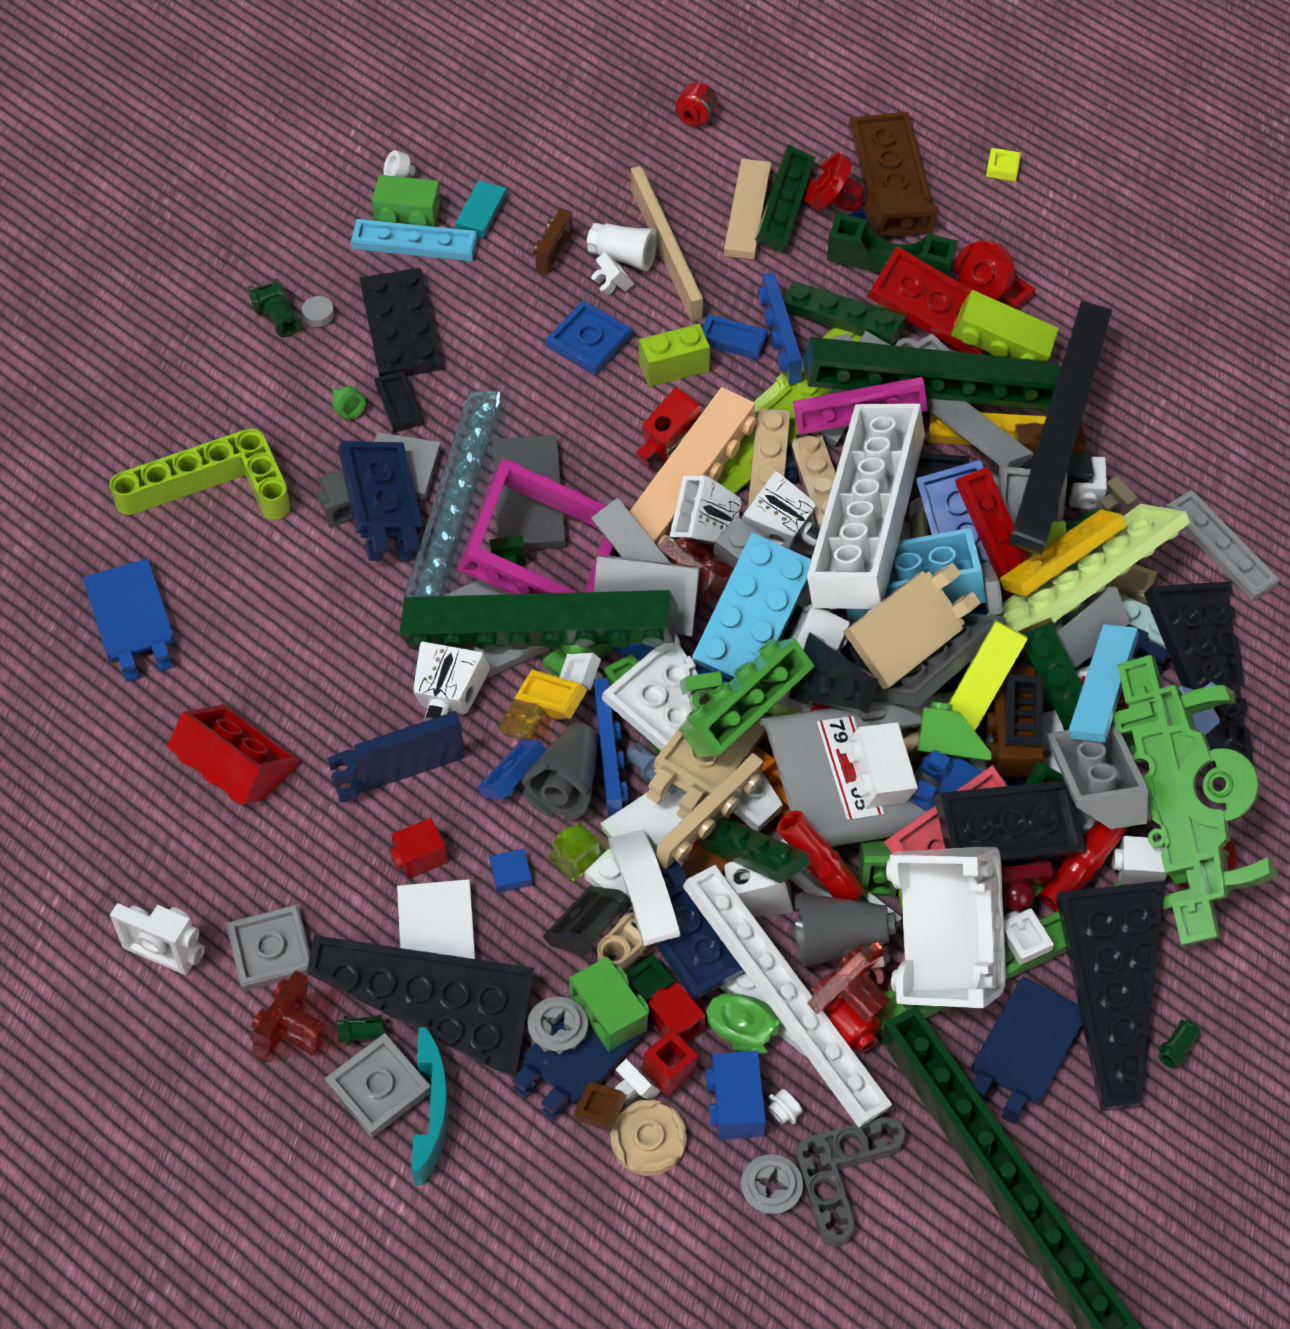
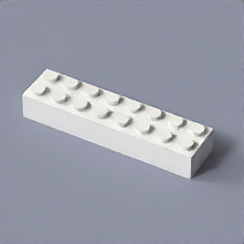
M855 404L807 574L813 608L872 609L884 600L925 437L921 404Z

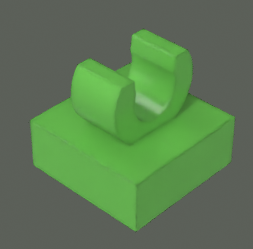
M720 671L686 676L680 681L682 695L692 694L690 697L692 709L700 706L699 696L701 694L707 695L711 700L710 694L712 691L723 684Z

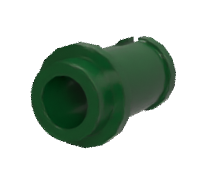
M382 1015L348 1019V1016H344V1020H336L338 1042H346V1046L350 1045V1041L377 1039L384 1034Z
M1180 1020L1169 1040L1160 1045L1159 1060L1172 1069L1183 1066L1187 1062V1053L1201 1035L1199 1027L1189 1020H1185V1022Z

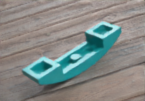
M419 1027L417 1065L419 1073L423 1078H431L429 1134H413L412 1176L414 1185H423L437 1163L446 1136L449 1114L447 1084L439 1050L426 1027Z

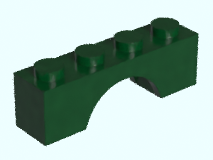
M837 213L829 233L827 261L881 273L896 247H899L951 277L955 265L958 241L927 234L917 243L907 245L896 244L878 236L871 229L866 219Z

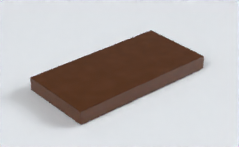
M898 112L851 117L849 119V127L867 199L871 188L901 187L931 203L932 199L909 113Z

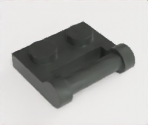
M589 886L543 935V938L550 947L572 950L579 956L585 957L591 951V944L620 913H626L632 906L630 898L618 889Z

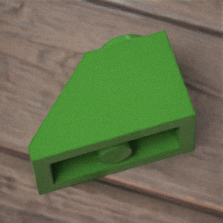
M931 702V708H922L917 751L931 753L932 750H936L944 755L991 760L992 753L963 715L960 712L952 711V704Z
M879 839L860 842L858 871L859 881L863 888L875 897H896L897 889L893 886L892 881H888L886 875L887 862L892 854L884 843L886 840Z

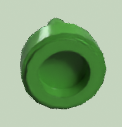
M346 386L341 389L334 388L332 390L334 395L332 406L341 418L352 420L358 417L365 409V396L357 388Z

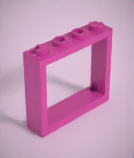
M502 458L492 474L456 570L509 594L577 592L480 548L503 485L596 528L598 527L591 517L608 504L597 502L584 496L578 490L569 489L554 482L547 476L539 475L524 468L519 463ZM604 535L584 592H594L597 556H610L613 546Z

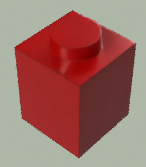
M432 818L391 834L394 848L389 849L391 859L396 869L403 868L408 880L448 863L445 844Z
M678 982L668 989L667 987L659 989L648 1002L650 1013L648 1016L654 1020L653 1025L662 1036L673 1029L685 1043H688L705 1030V1014Z
M671 1029L644 1052L641 1071L668 1097L695 1074L698 1055Z

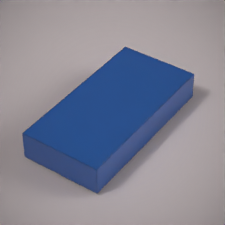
M709 314L702 328L710 348L759 360L768 338L767 329Z

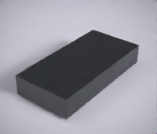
M405 370L374 379L377 393L393 433L424 425L422 413Z

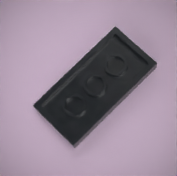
M421 267L359 277L379 377L405 370L407 376L442 371L441 357Z
M1065 781L943 792L934 796L945 849L997 847L1001 862L1080 854L1086 850L1077 809Z

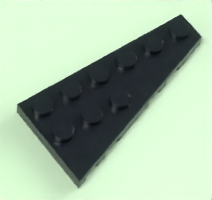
M1231 581L1150 586L1144 592V596L1181 686L1196 690L1212 682L1216 686L1225 685L1235 693L1236 698L1234 701L1236 704H1221L1213 708L1219 717V723L1205 735L1210 750L1220 748L1231 749L1244 755L1253 764L1250 731L1244 725L1243 712L1247 710L1246 698H1242L1240 692L1243 674L1238 636L1233 633L1232 620L1236 618L1235 608L1230 606L1229 594L1232 592Z
M1166 880L1062 891L1056 895L1100 1111L1134 1108L1141 1104L1146 1063V1040L1150 1027V1004L1153 1000L1158 955L1157 942L1162 919L1161 906Z
M314 935L307 968L309 975L418 1031L419 1027H426L431 1036L437 1041L512 1079L517 1075L535 972L534 968Z

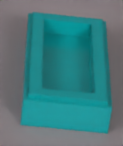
M478 180L455 222L456 229L477 231L478 237L484 238L507 196V189Z

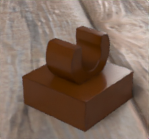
M589 1081L573 1115L579 1122L611 1131L627 1098L621 1090Z

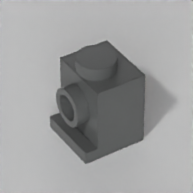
M343 469L329 472L319 477L322 490L317 492V496L322 510H325L329 528L353 521Z

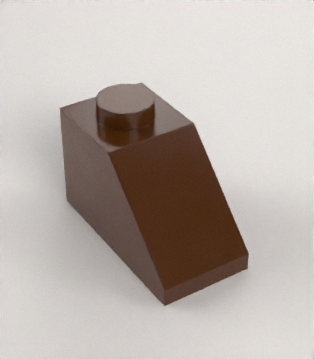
M901 187L871 188L863 210L871 229L878 236L931 234L940 212L937 206Z

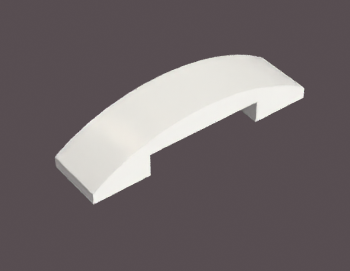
M643 829L608 838L614 861L620 870L629 895L635 921L644 946L679 937L680 931L657 859Z

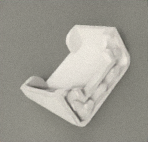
M952 848L899 851L891 854L886 866V875L888 881H892L895 889H902L905 961L899 965L898 970L893 971L891 986L893 992H896L897 1004L985 1008L1001 996L1006 978L1001 857L998 848Z

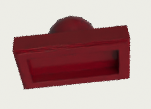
M1045 861L1001 868L1003 907L1010 912L1016 911L1019 913L1031 907L1034 901V889L1032 886L1047 884L1053 876L1051 862Z

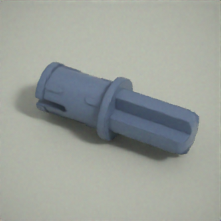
M635 743L637 749L634 746H630L626 752V760L641 771V775L646 781L651 782L656 775L653 773L656 769L653 766L657 756L652 754L643 744ZM673 784L668 791L671 794L677 791V786Z

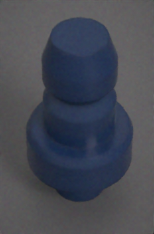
M787 451L784 477L791 483H794L799 477L798 466L794 463L792 454Z

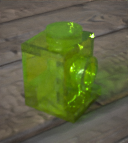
M580 822L576 826L564 829L557 835L553 842V852L549 857L571 882H574L600 857L599 841ZM586 856L583 860H581L579 863H577V861H578L579 859H581L582 857Z

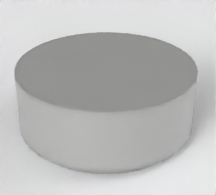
M314 296L307 299L302 305L305 323L312 327L328 325L334 318L332 302L323 296Z

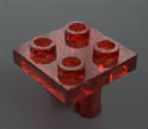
M665 536L658 548L672 558L670 563L700 567L696 614H699L700 609L714 590L718 591L720 589L724 591L733 569L720 560L715 562L707 557L709 550L696 541L691 543L683 537H679L676 540Z
M878 942L869 947L862 943L855 950L852 949L838 962L837 965L841 968L840 971L835 969L813 986L811 990L815 995L807 1002L808 1006L818 1014L843 997L865 1022L868 1021L891 1001L868 976L870 974L869 970L887 951Z
M295 970L289 980L283 978L279 982L272 995L275 999L268 1010L262 1008L252 1022L251 1028L254 1029L250 1039L253 1041L252 1056L266 1063L279 1042L284 1041V1039L311 1056L316 1053L324 1039L321 1033L325 1028V1023L302 1010L307 999L308 977Z

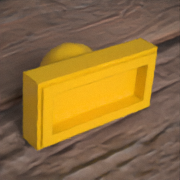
M531 669L515 699L522 705L545 711L546 715L553 719H571L587 689L580 683Z

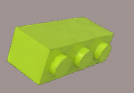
M971 290L961 305L951 336L960 339L968 345H974L993 356L1047 361L1050 358L1059 328Z

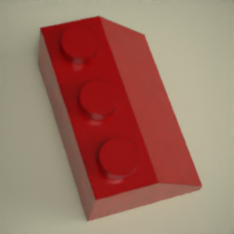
M225 704L182 712L167 745V748L177 755L180 762L198 770L203 774V778L207 782L218 785L228 793L231 800L243 805L264 800L301 761Z

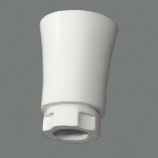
M593 223L587 238L589 253L600 256L606 252L614 260L629 264L643 271H648L652 266L658 243V235L655 228H633L608 223L605 225Z

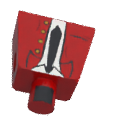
M675 387L642 425L645 443L635 452L639 461L647 467L657 458L666 463L702 414L700 404L678 387Z

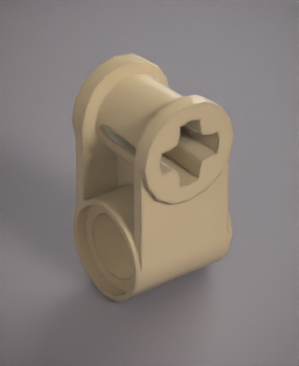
M634 910L628 911L617 925L601 939L597 947V962L611 955L618 956L621 959L611 962L615 967L620 966L626 973L655 949L656 945L654 943L644 946L635 921Z

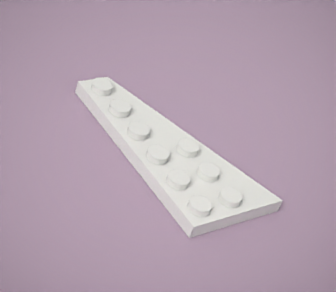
M675 633V643H663V645L653 649L603 692L602 700L662 751L687 719L688 713L693 710L690 705L692 694L682 695L680 681L686 676L698 675L695 670L696 665L691 657L686 656L680 646V640ZM701 694L699 696V702L705 694ZM762 771L760 776L763 779L759 787L750 795L745 793L739 799L740 802L733 811L749 827L758 832L781 812L783 806Z

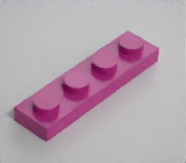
M913 378L793 401L798 435L849 426L855 404H921V411H927L923 378Z

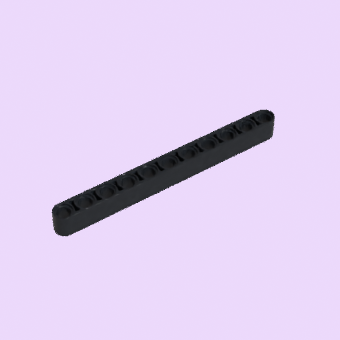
M1081 300L1009 540V546L1038 555L1043 554L1113 309Z

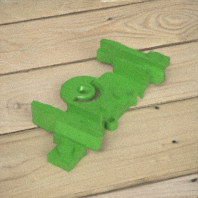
M1153 655L1117 664L1125 701L1129 708L1114 714L1115 727L1122 734L1133 732L1137 749L1133 756L1134 761L1137 763L1147 761L1149 763V771L1142 778L1148 788V802L1152 819L1161 825V829H1153L1149 832L1148 841L1152 846L1164 848L1161 853L1164 871L1171 877L1174 884L1188 882L1190 889L1163 895L1161 909L1173 908L1181 945L1187 946L1221 938L1213 901L1228 898V894L1233 889L1258 886L1279 877L1278 869L1274 868V861L1270 857H1266L1252 865L1228 871L1227 858H1229V851L1222 849L1230 841L1228 821L1243 816L1252 807L1258 795L1259 779L1253 764L1241 753L1224 748L1210 750L1205 734L1196 729L1191 714L1210 710L1221 704H1236L1234 701L1236 698L1235 693L1225 685L1204 687L1184 695L1175 684L1162 688L1156 658ZM1212 761L1216 762L1217 767L1210 770L1204 777L1203 790L1211 801L1226 804L1227 810L1207 807L1199 799L1196 791V781L1200 771ZM1218 778H1224L1226 781V787L1221 791H1216L1214 788V782ZM1161 835V840L1157 842V837Z

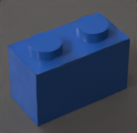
M758 1051L712 1054V1068H705L707 1091H714L715 1103L709 1104L710 1127L718 1128L719 1140L764 1137L766 1121Z

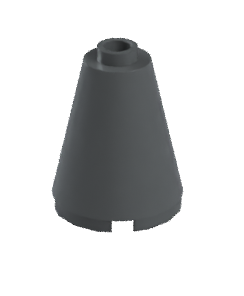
M580 723L571 724L526 771L522 779V784H524L525 788L523 795L534 809L545 816L553 818L556 813L565 815L564 820H573L581 817L587 811L591 800L599 746V736L592 727Z
M809 893L796 894L795 909H800L798 920H795L796 936L802 967L814 966L890 943V935L897 934L895 912L888 913L887 905Z

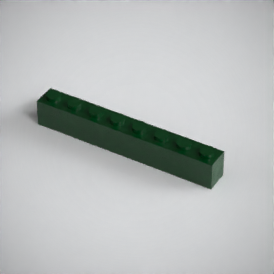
M810 337L803 361L808 387L849 391L922 377L925 395L928 399L966 401L968 403L1039 410L1049 409L1061 369L1059 362Z
M670 590L404 597L399 634L408 647L415 651H419L421 642L461 649L477 647L482 650H493L496 647H511L523 650L529 646H544L550 649H558L562 645L592 648L595 645L610 644L614 647H627L629 644H645L658 647L663 645V643H675L678 604Z

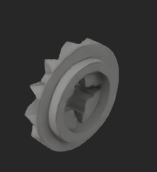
M551 997L539 1002L530 1012L528 1031L532 1043H537L544 1052L551 1050L556 1051L560 1055L564 1050H575L577 1045L582 1040H585L588 1019L584 1009L577 1002L565 997ZM564 1016V1028L566 1031L560 1029L557 1033L551 1035L552 1028L549 1023L556 1024Z
M768 1154L757 1157L743 1171L741 1194L744 1195L748 1206L760 1211L762 1215L768 1213L780 1216L783 1212L793 1209L802 1195L803 1180L801 1173L792 1161L783 1156ZM775 1172L777 1173V1186L783 1189L775 1190L773 1195L767 1198L766 1186L760 1183H768L773 1178Z

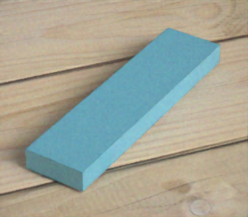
M356 219L351 238V248L473 261L478 235L477 231Z
M1103 624L1069 727L1070 738L1106 742L1122 691L1117 664L1132 660L1139 638L1138 628Z

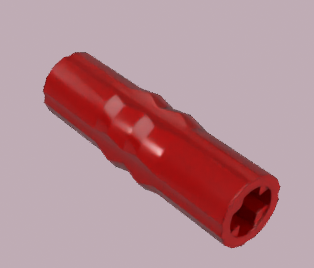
M794 810L782 817L777 825V831L789 845L805 851L810 863L806 867L811 875L821 882L832 897L856 901L863 892V885L843 862L840 854L832 848L830 842L816 830L801 811Z
M1096 821L1083 837L1086 850L1080 854L1068 855L1063 859L1060 868L1038 894L1041 901L1053 911L1058 912L1056 901L1058 892L1081 890L1089 883L1095 872L1103 866L1107 856L1128 831L1127 827L1110 829L1101 822Z

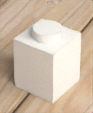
M1124 836L1119 849L1114 848L1112 856V869L1118 870V883L1137 884L1164 881L1167 876L1161 858L1164 848L1152 846L1147 837Z

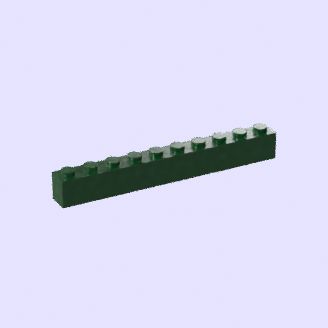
M917 1005L886 1021L881 1042L1076 1328L1140 1329L1139 1324Z

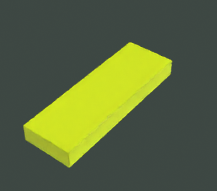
M997 620L994 621L948 704L953 705L952 711L960 712L974 731L1028 639L1027 636Z

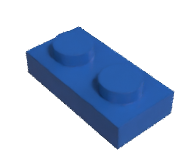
M521 740L477 787L478 791L484 798L502 800L508 798L516 791L517 783L524 777L526 771L547 749L540 740Z

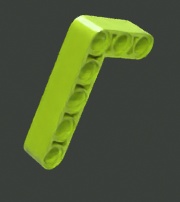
M245 429L125 470L114 475L109 483L116 509L126 515L136 514L242 476H246L259 508L266 518L270 520L282 519L287 516L291 508L286 483L264 435L257 429Z

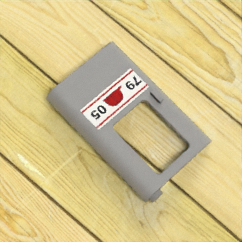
M955 691L934 693L919 707L877 701L871 702L868 714L828 708L760 718V725L766 728L790 811H801L816 830L830 842L832 847L890 838L927 811L910 801L902 804L866 808L863 797L858 794L856 789L857 776L853 763L849 762L847 758L846 745L858 727L897 722L900 729L920 726L922 708H931V702L948 704ZM967 758L969 764L983 772L987 769L984 760Z

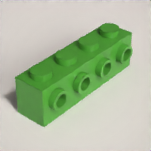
M795 638L782 641L772 639L759 648L758 653L760 655L756 659L748 661L736 669L734 672L736 677L731 682L724 683L712 691L710 694L712 699L706 705H700L688 713L686 716L688 721L679 728V731L698 757L721 755L815 667Z

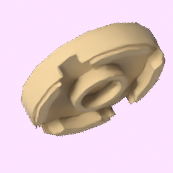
M653 1099L636 1101L624 1107L610 1131L612 1152L618 1163L629 1172L641 1176L661 1175L672 1169L682 1158L687 1144L685 1124L679 1113L672 1107L670 1109L668 1106L662 1105V1102Z

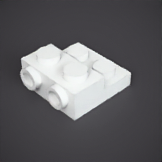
M117 903L110 914L122 947L130 952L184 975H187L192 965H197L203 957L205 946L197 941L199 929L192 926L190 917L180 909L172 907L169 910L157 905L152 914L149 915L137 906L128 908Z

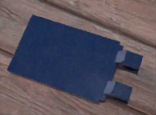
M342 441L338 447L356 532L360 533L361 538H366L365 550L368 560L381 561L383 553H387L389 550L387 538H397L396 550L399 560L412 561L414 559L413 553H418L420 550L417 534L422 530L423 524L404 443Z
M454 711L355 744V750H345L328 757L327 760L331 771L336 770L339 766H347V769L335 771L331 776L334 788H338L345 783L351 784L349 788L336 790L340 803L358 799L361 791L365 790L366 792L464 759L461 722L457 712Z
M675 860L667 869L663 868L660 864L659 866L661 867L660 870L671 900L680 936L654 944L694 1001L745 974V971L682 887L689 878H687L685 872Z
M1024 976L1021 977L971 1066V1070L978 1073L972 1086L983 1102L994 1082L1012 1091L1001 1118L1015 1125L1028 1100L1037 1105L1040 1104L1082 1027L1078 1004Z
M564 1016L556 1024L551 1025V1035H554L560 1029L566 1031L564 1028ZM648 1016L647 1031L608 1052L589 1023L585 1040H582L575 1050H564L559 1055L556 1051L547 1050L544 1052L541 1046L535 1043L524 1054V1067L512 1079V1083L515 1084L513 1091L525 1099L540 1084L542 1079L547 1081L554 1088L541 1102V1105L544 1107L542 1114L554 1122L571 1102L579 1104L589 1081L602 1084L652 1029L654 1020Z

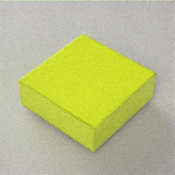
M991 148L986 177L1016 182L1021 152Z

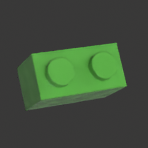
M388 175L378 176L372 198L374 221L435 227L441 204L439 181Z
M608 957L569 977V996L584 1009L589 1025L608 1052L647 1031L648 1014L650 1011L646 1001L640 994L635 996L629 987V980L624 970L620 966L615 967Z

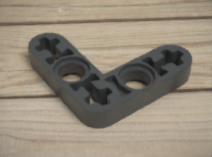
M890 1117L871 1120L860 1128L857 1125H852L809 1136L799 1143L796 1163L802 1176L803 1186L818 1234L826 1245L842 1247L852 1239L854 1231V1219L838 1170L897 1154L902 1149L905 1131L902 1124L896 1119ZM882 1130H887L889 1135H895L892 1144H887L885 1139H879ZM867 1133L869 1134V1141L875 1140L872 1144V1150L868 1149V1138L865 1135ZM846 1138H854L860 1143L861 1150L855 1155L845 1154L840 1148V1142ZM808 1149H814L816 1154L823 1153L820 1155L819 1160L821 1172L815 1174L813 1160L805 1158L807 1157ZM823 1182L829 1183L835 1188L836 1195L829 1200L819 1199L814 1193L815 1186ZM834 1208L837 1223L839 1225H846L843 1227L841 1235H836L834 1230H827L831 1222L829 1211Z

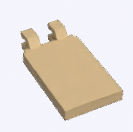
M954 563L949 564L947 567H942L933 575L930 571L926 573L922 571L916 574L843 631L871 673L879 679L878 683L883 689L891 687L963 629L962 625L965 623L961 617L971 612L981 603L974 592L961 596L953 603L945 595L941 588L961 575Z
M704 695L699 703L700 705H706L710 699L707 695ZM686 719V720L683 722V724L680 726V728L688 721V719ZM758 719L721 755L698 757L678 729L654 761L653 767L656 769L653 773L656 775L648 785L650 790L647 792L646 797L659 804L668 793L671 785L677 786L686 792L679 802L680 809L677 811V816L684 819L750 756L767 733L766 728L760 725Z

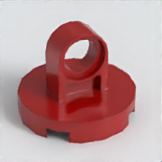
M836 152L819 167L823 170L818 180L812 177L805 192L804 201L811 208L821 210L832 202L845 211L859 209L864 197V190L860 184L848 177L852 167L851 159L846 155ZM843 193L852 194L856 199L846 198L843 196Z
M980 240L968 244L958 254L954 273L958 274V281L961 284L994 300H999L1012 287L1015 278V264L1011 254L1002 244L993 240Z

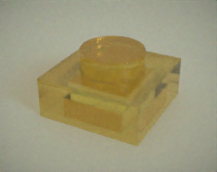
M513 700L498 730L506 737L531 740L545 711L536 703Z

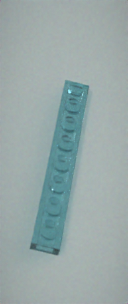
M499 391L469 392L404 597L443 595L503 400Z

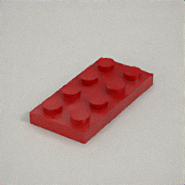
M896 247L867 297L893 312L906 315L908 321L930 334L933 333L937 338L963 353L981 354L983 349L974 345H968L960 339L951 336L961 305L972 289L903 249Z

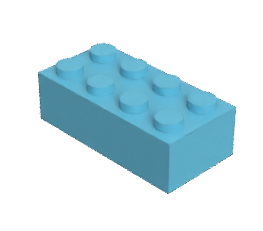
M971 528L899 541L885 598L916 574L922 571L925 573L930 571L933 575L942 567H947L949 564L954 563L961 575L941 588L950 602L953 603L961 596H966L971 592H974L981 603L986 602L982 569ZM846 609L847 618L850 622L849 626L871 609Z
M751 532L692 656L694 664L711 672L720 671L722 677L732 681L736 677L734 672L737 668L748 661H753L760 655L758 650L761 646L772 639L781 641L808 584L807 574L812 559Z

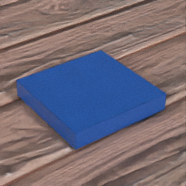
M582 301L545 339V347L596 376L633 337V329L589 303Z

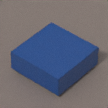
M524 848L489 856L497 893L532 885Z

